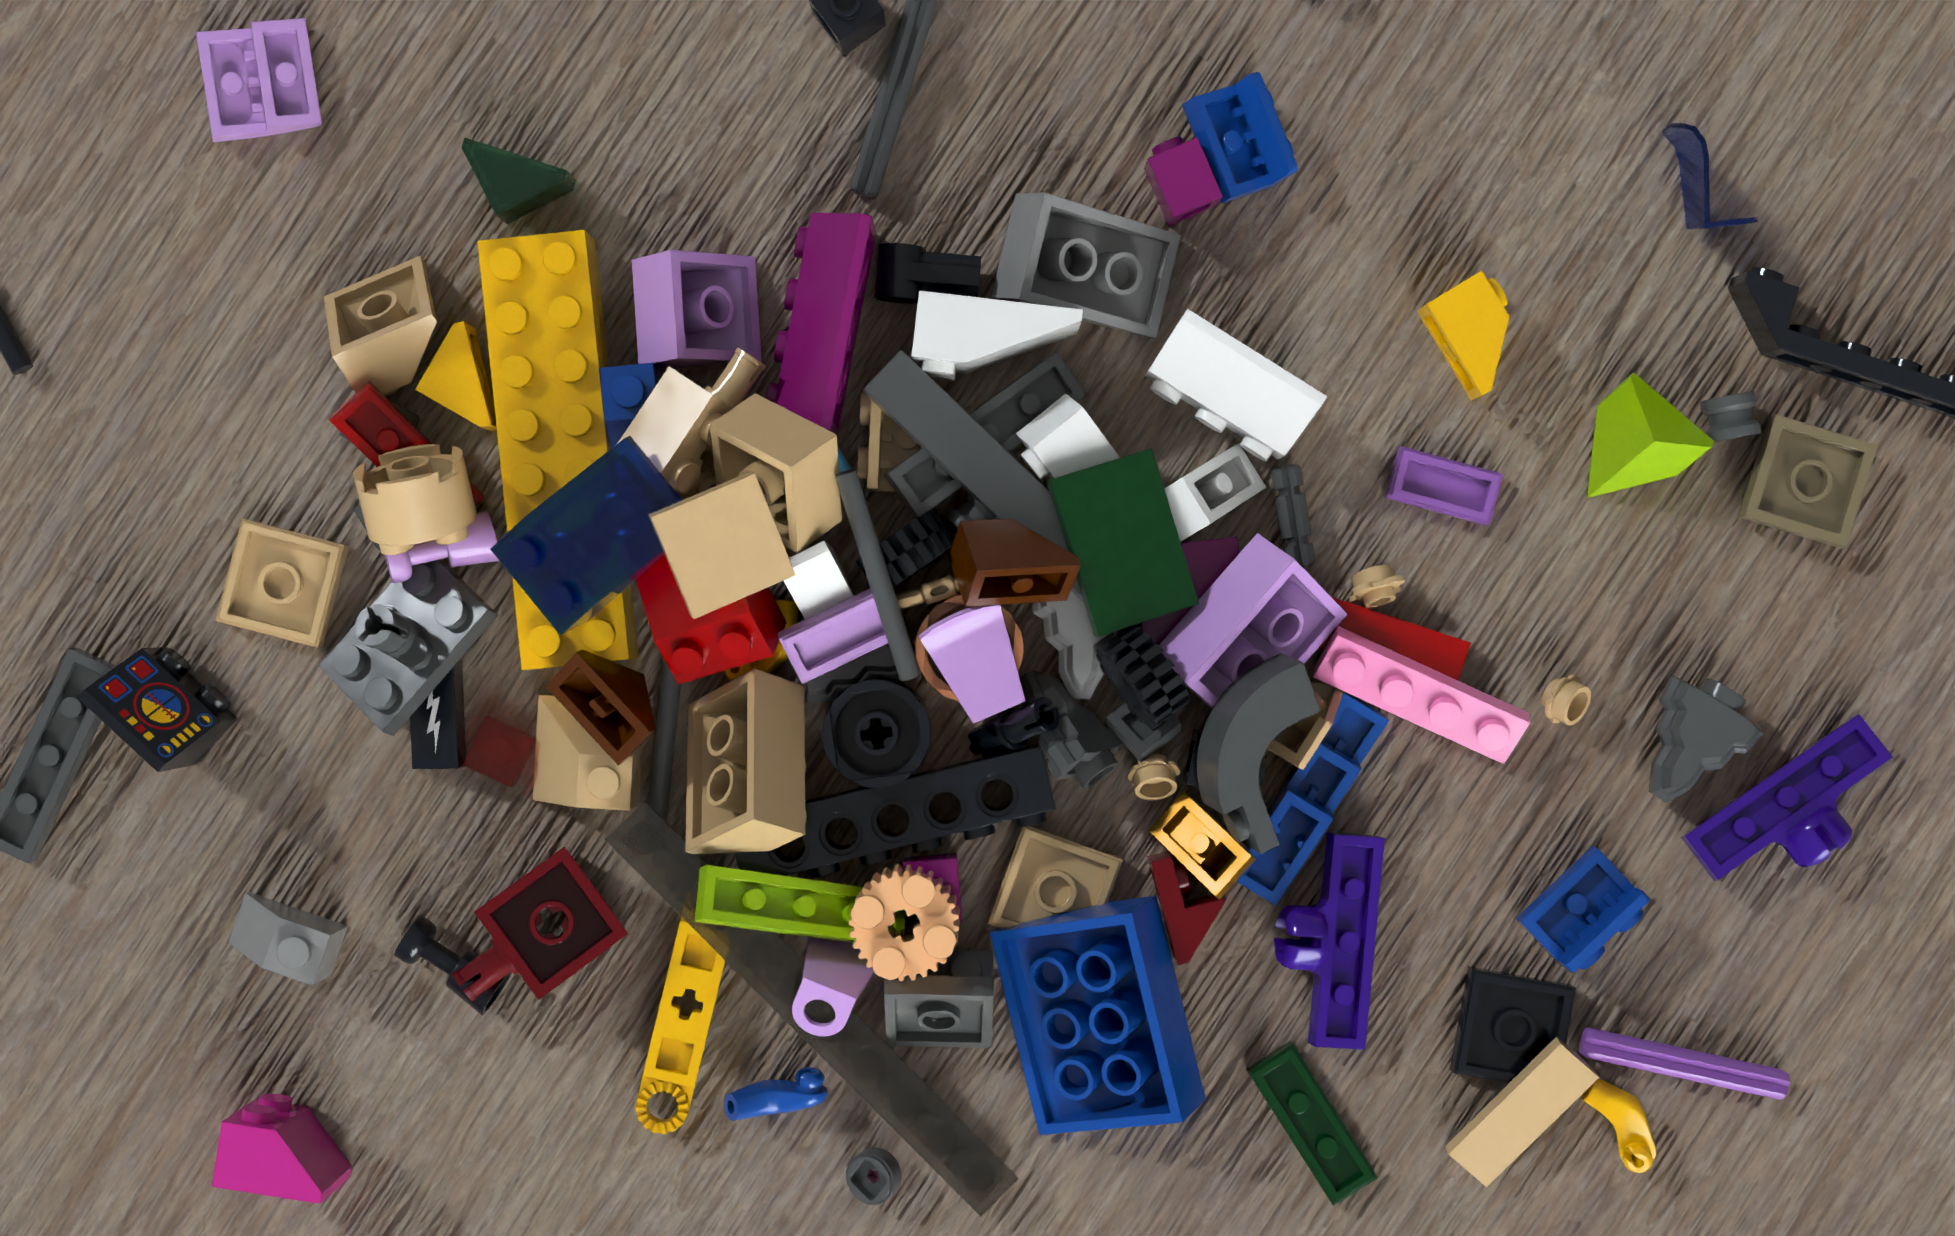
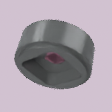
M872 1147L863 1150L849 1162L846 1170V1180L850 1191L858 1200L869 1205H878L885 1202L898 1191L901 1185L902 1173L899 1163L891 1153L882 1148Z

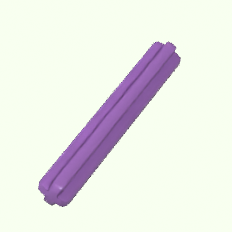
M1589 1027L1585 1028L1580 1036L1579 1053L1586 1058L1779 1100L1784 1099L1788 1093L1790 1076L1782 1069Z

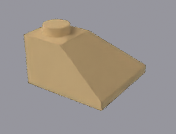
M421 255L324 296L332 358L355 393L370 381L384 396L395 393L402 386L411 383L437 323L426 264Z
M538 695L533 800L575 808L627 811L634 809L640 804L643 743L618 766L554 695Z

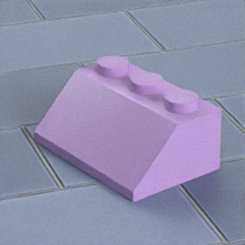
M1257 533L1198 600L1199 604L1194 605L1159 646L1164 650L1163 655L1166 659L1170 658L1174 664L1173 669L1176 673L1180 674L1184 681L1183 684L1210 708H1213L1223 692L1240 675L1273 656L1282 653L1305 664L1347 616V613L1293 557Z

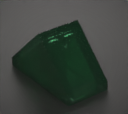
M464 138L461 148L496 216L506 224L574 190L576 180L567 170Z

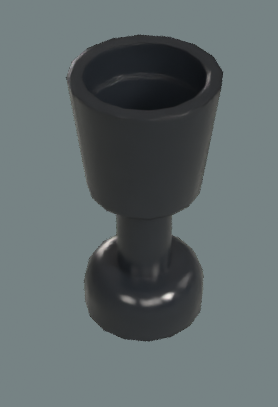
M420 916L401 939L394 956L407 964H413L422 957L447 973L449 977L446 981V986L483 1016L504 989L512 972L488 988L472 1002L463 990L478 980L481 974H476L459 986L452 973L460 970L479 956V954L469 950L460 957L434 940L437 932L435 925L427 918Z

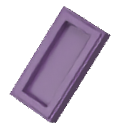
M1401 446L1397 450L1385 498L1487 526L1490 525L1504 474Z

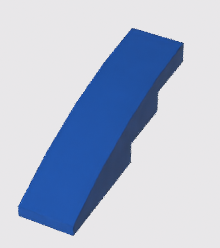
M1343 692L1333 724L1304 770L1295 766L1292 768L1267 810L1280 845L1262 854L1247 846L1256 859L1239 877L1238 883L1272 904L1277 905L1334 819V810L1362 770L1360 764L1389 722L1388 716L1357 697Z

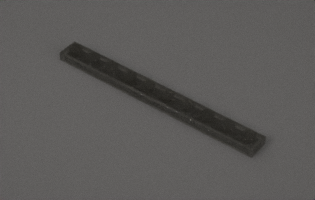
M645 800L605 838L666 902L981 1217L1019 1179L1016 1173L853 1009L844 1028L831 1036L812 1035L798 1026L792 1015V1005L802 982L804 960L776 932L694 922L700 867L709 864L699 854L694 855L685 852L686 841ZM812 1000L805 1005L807 1016L815 1022L828 1023L835 1018L833 1007L825 1001Z

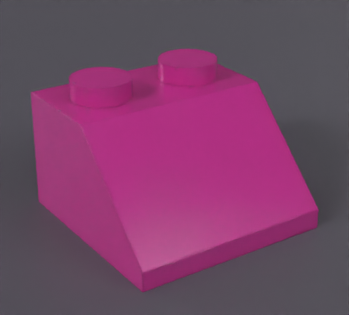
M262 1094L259 1096V1099L256 1098L222 1121L212 1187L321 1204L350 1178L352 1166L308 1106L292 1104V1098L286 1095Z

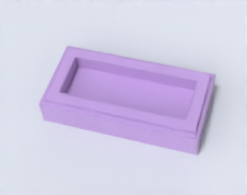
M871 588L778 632V638L802 684L888 643Z

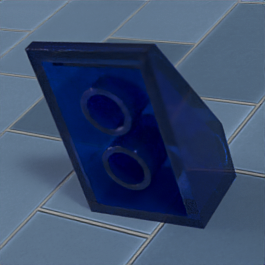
M628 436L526 515L490 550L556 631L562 635L592 619L664 555L648 514L682 501V498L633 438Z

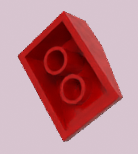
M674 503L622 519L619 524L654 642L678 685L774 655L779 643L778 632L784 630L787 622L769 587L693 619L689 614L648 515Z

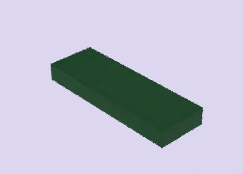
M1291 1041L1246 1069L1333 1206L1378 1178Z

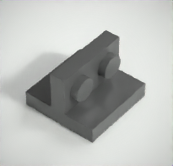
M953 950L952 954L947 957L945 964L939 962L938 970L935 972L928 969V974L924 978L919 973L916 974V979L911 981L909 975L905 976L903 981H899L898 978L893 980L885 979L886 1046L992 1048L993 951Z

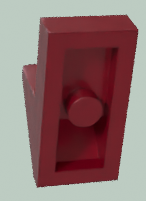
M1168 851L1147 856L1173 958L1178 966L1187 964L1227 898L1223 895L1219 899L1213 894H1208L1183 901L1182 894L1191 892L1184 865L1181 862L1173 863L1172 856Z

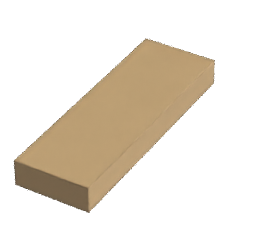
M1556 1036L1445 1146L1448 1155L1485 1187H1488L1599 1078L1598 1074Z

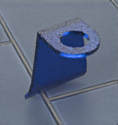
M1670 123L1665 126L1662 131L1663 135L1674 146L1679 160L1686 229H1706L1758 222V217L1710 221L1709 153L1706 140L1696 126L1684 123Z

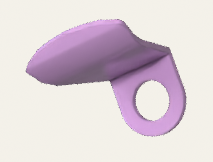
M1001 605L973 606L961 610L931 625L919 635V639L973 724L1025 701Z
M808 937L802 982L792 1005V1015L798 1026L812 1035L831 1036L840 1032L849 1018L854 1003L875 973L872 967L868 968L866 966L868 961L866 958L859 959L860 949H854L852 942ZM812 1000L825 1001L833 1007L835 1018L828 1023L815 1022L807 1016L805 1005Z

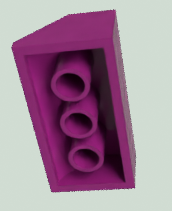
M811 213L808 227L799 226L796 237L794 257L801 258L802 262L798 279L790 278L788 281L784 309L792 311L788 331L780 330L778 333L774 361L782 363L778 384L770 382L768 385L766 399L826 428L838 437L877 233L872 215L861 213Z

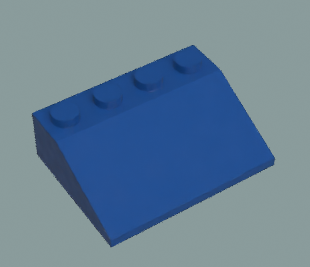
M1156 895L1112 901L1098 906L1094 905L1023 922L1020 925L1008 928L994 929L989 932L1039 1135L1182 1123L1206 1100Z

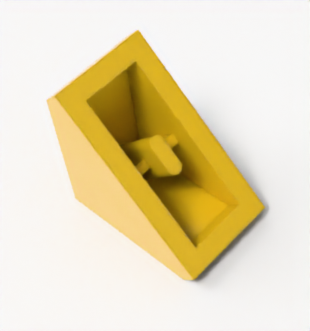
M464 321L454 323L415 390L477 426L491 432L497 431L493 392L476 329Z

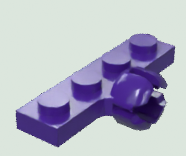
M1857 714L1681 838L1714 881L1719 880L1773 842L1783 846L1798 866L1805 868L1819 864L1831 856V851L1836 848L1842 849L1852 838V828L1837 810V798L1841 793L1893 758V756L1863 718Z
M1327 832L1322 893L1319 902L1313 906L1287 905L1280 911L1276 920L1275 928L1287 929V934L1300 936V939L1274 938L1277 961L1284 967L1292 970L1312 971L1314 980L1308 1043L1314 1047L1365 1050L1385 842L1383 837Z

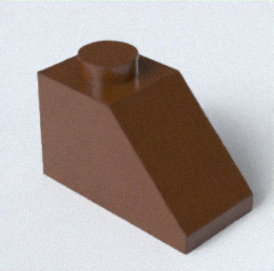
M1013 519L960 521L948 557L965 607L1067 601L1081 566L1078 556Z

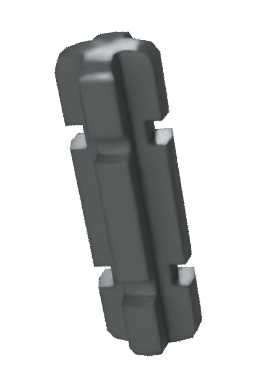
M1298 464L1277 466L1272 470L1271 475L1273 488L1279 492V497L1275 498L1281 539H1286L1287 547H1283V551L1293 557L1302 567L1311 566L1315 562L1313 543H1308L1307 537L1312 534L1305 493L1300 492V486L1304 485L1301 467Z

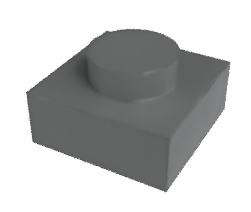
M1124 703L1106 717L1107 726L1113 730L1122 743L1141 763L1182 732V723L1175 715L1169 717L1156 728H1148L1146 724H1142L1136 714L1133 715L1130 712L1127 703Z

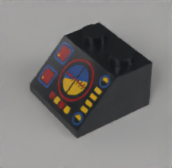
M161 647L141 648L85 688L77 697L157 772L196 765L238 720L227 709L230 705L229 700L212 685L205 683L202 686L188 673L191 669L188 661L175 650L168 647L164 650Z

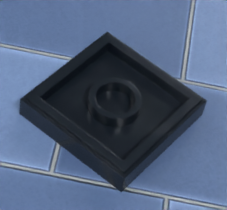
M1468 966L1450 1070L1455 1074L1510 1083L1556 1036L1566 1044L1576 987L1566 983Z

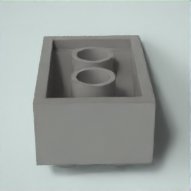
M1016 193L991 298L1083 309L1082 322L1156 338L1181 235L1048 193Z

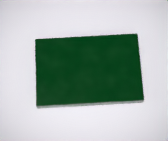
M1152 448L1046 481L1067 550L1078 556L1081 564L1076 579L1094 636H1102L1199 604Z

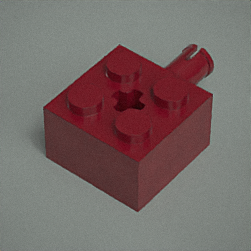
M563 847L474 912L493 937L490 940L493 946L460 970L453 972L452 975L458 985L461 986L476 974H481L478 980L463 990L472 1002L510 972H513L514 975L519 973L537 999L540 1000L628 935V933L567 849ZM548 908L552 913L559 910L565 912L567 917L561 922L564 930L561 935L556 937L550 931L543 935L538 932L537 926L542 922L539 912L542 909Z

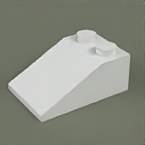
M919 291L912 360L933 380L955 381L956 373L968 374L1077 334L1082 321L1083 309Z

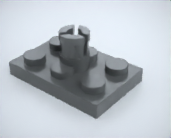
M442 559L413 565L412 576L408 580L395 584L391 582L370 607H365L359 613L355 625L319 667L382 732L394 736L498 614Z

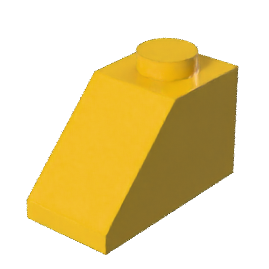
M1482 270L1417 310V313L1470 400L1481 397L1492 390L1510 317L1504 308L1508 305V300L1503 289L1495 279L1489 278L1487 280Z

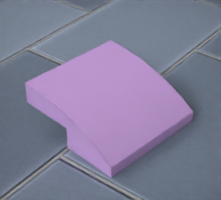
M306 18L251 22V28L196 32L213 142L276 135L322 125Z

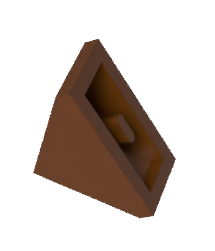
M581 649L572 656L545 686L618 766L655 730L645 676L623 665Z

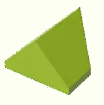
M1633 372L1597 406L1587 498L1677 476L1707 452L1715 441Z

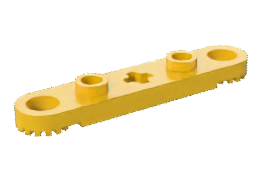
M699 876L691 883L686 894L636 1101V1113L639 1122L643 1124L645 1129H649L655 1134H667L668 1132L676 1131L677 1128L684 1124L688 1116L733 927L694 922ZM686 989L696 991L695 1000L703 1003L702 1009L693 1008L690 1016L681 1015V1006L673 1003V997H682ZM659 1091L671 1093L678 1102L676 1114L667 1119L655 1117L648 1108V1100L653 1094Z

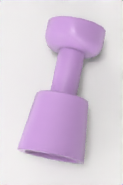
M488 511L477 513L475 520L467 526L468 537L460 542L441 545L432 540L414 544L412 549L401 554L385 555L392 583L395 584L408 580L412 576L413 565L448 558L452 567L500 561L498 544Z

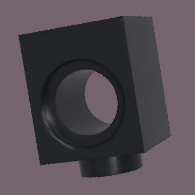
M809 0L813 16L843 56L886 26L884 10L877 0Z

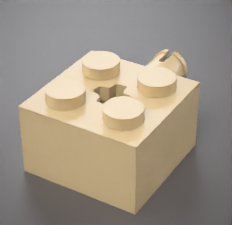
M737 347L734 356L712 388L706 386L705 389L669 366L609 455V458L675 502L715 487L710 423L743 401L761 372L766 369V366Z
M756 393L710 423L716 486L750 471L754 472L788 557L804 551L806 547L842 521L841 497L835 475L839 473L836 434Z

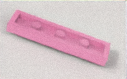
M1337 626L1313 667V678L1502 764L1506 762L1530 724L1528 712L1340 626Z

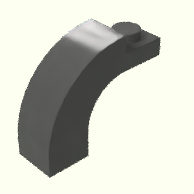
M1282 653L1250 668L1228 686L1213 706L1205 722L1197 755V778L1203 803L1224 815L1226 827L1237 843L1242 842L1260 854L1280 845L1259 786V769L1263 755L1269 744L1280 732L1320 712L1304 663Z

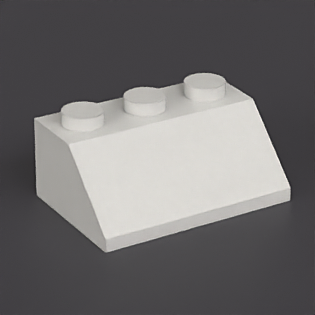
M1189 309L1185 311L1145 374V377L1153 381L1150 390L1174 405H1177L1180 399L1198 409L1195 415L1197 420L1219 433H1222L1225 427L1243 438L1240 443L1243 449L1263 461H1267L1270 455L1277 460L1284 457L1327 398L1320 391Z

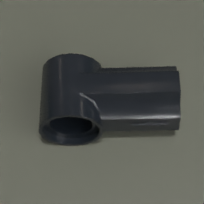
M904 243L879 244L874 298L892 303L917 304L919 291L978 297L981 256L926 252L924 247Z

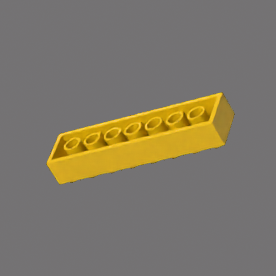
M586 230L479 240L477 243L521 669L531 670L564 666L581 649L610 661L639 658L628 552L619 525L622 519H624L621 482L618 478L615 461L609 458L612 449L604 419L599 368L609 366L596 240Z

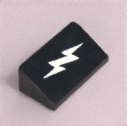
M458 661L410 717L412 769H458L467 766L462 661Z

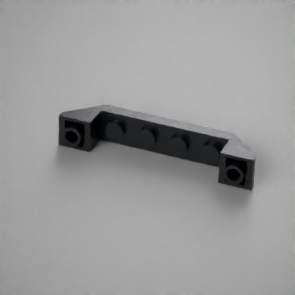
M1755 267L1752 268V271H1747L1731 278L1728 290L1761 355L1955 419L1954 375L1943 374L1938 379L1921 373L1923 366L1916 362L1901 358H1890L1889 362L1872 357L1870 356L1872 349L1862 344L1841 341L1839 345L1820 340L1821 332L1802 325H1789L1787 329L1786 327L1800 287L1784 283V275L1777 271Z

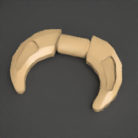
M948 575L923 583L918 589L905 592L903 590H896L895 595L901 609L924 602L929 605L957 596L960 590L956 578Z

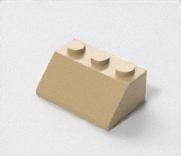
M754 668L688 704L685 852L695 855L772 851L806 835V713L803 685Z

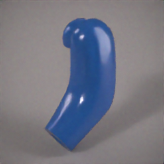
M805 1067L796 1073V1081L763 1080L745 1086L725 1096V1114L731 1121L813 1107L822 1103L827 1097L828 1089L823 1086L825 1076L820 1069Z

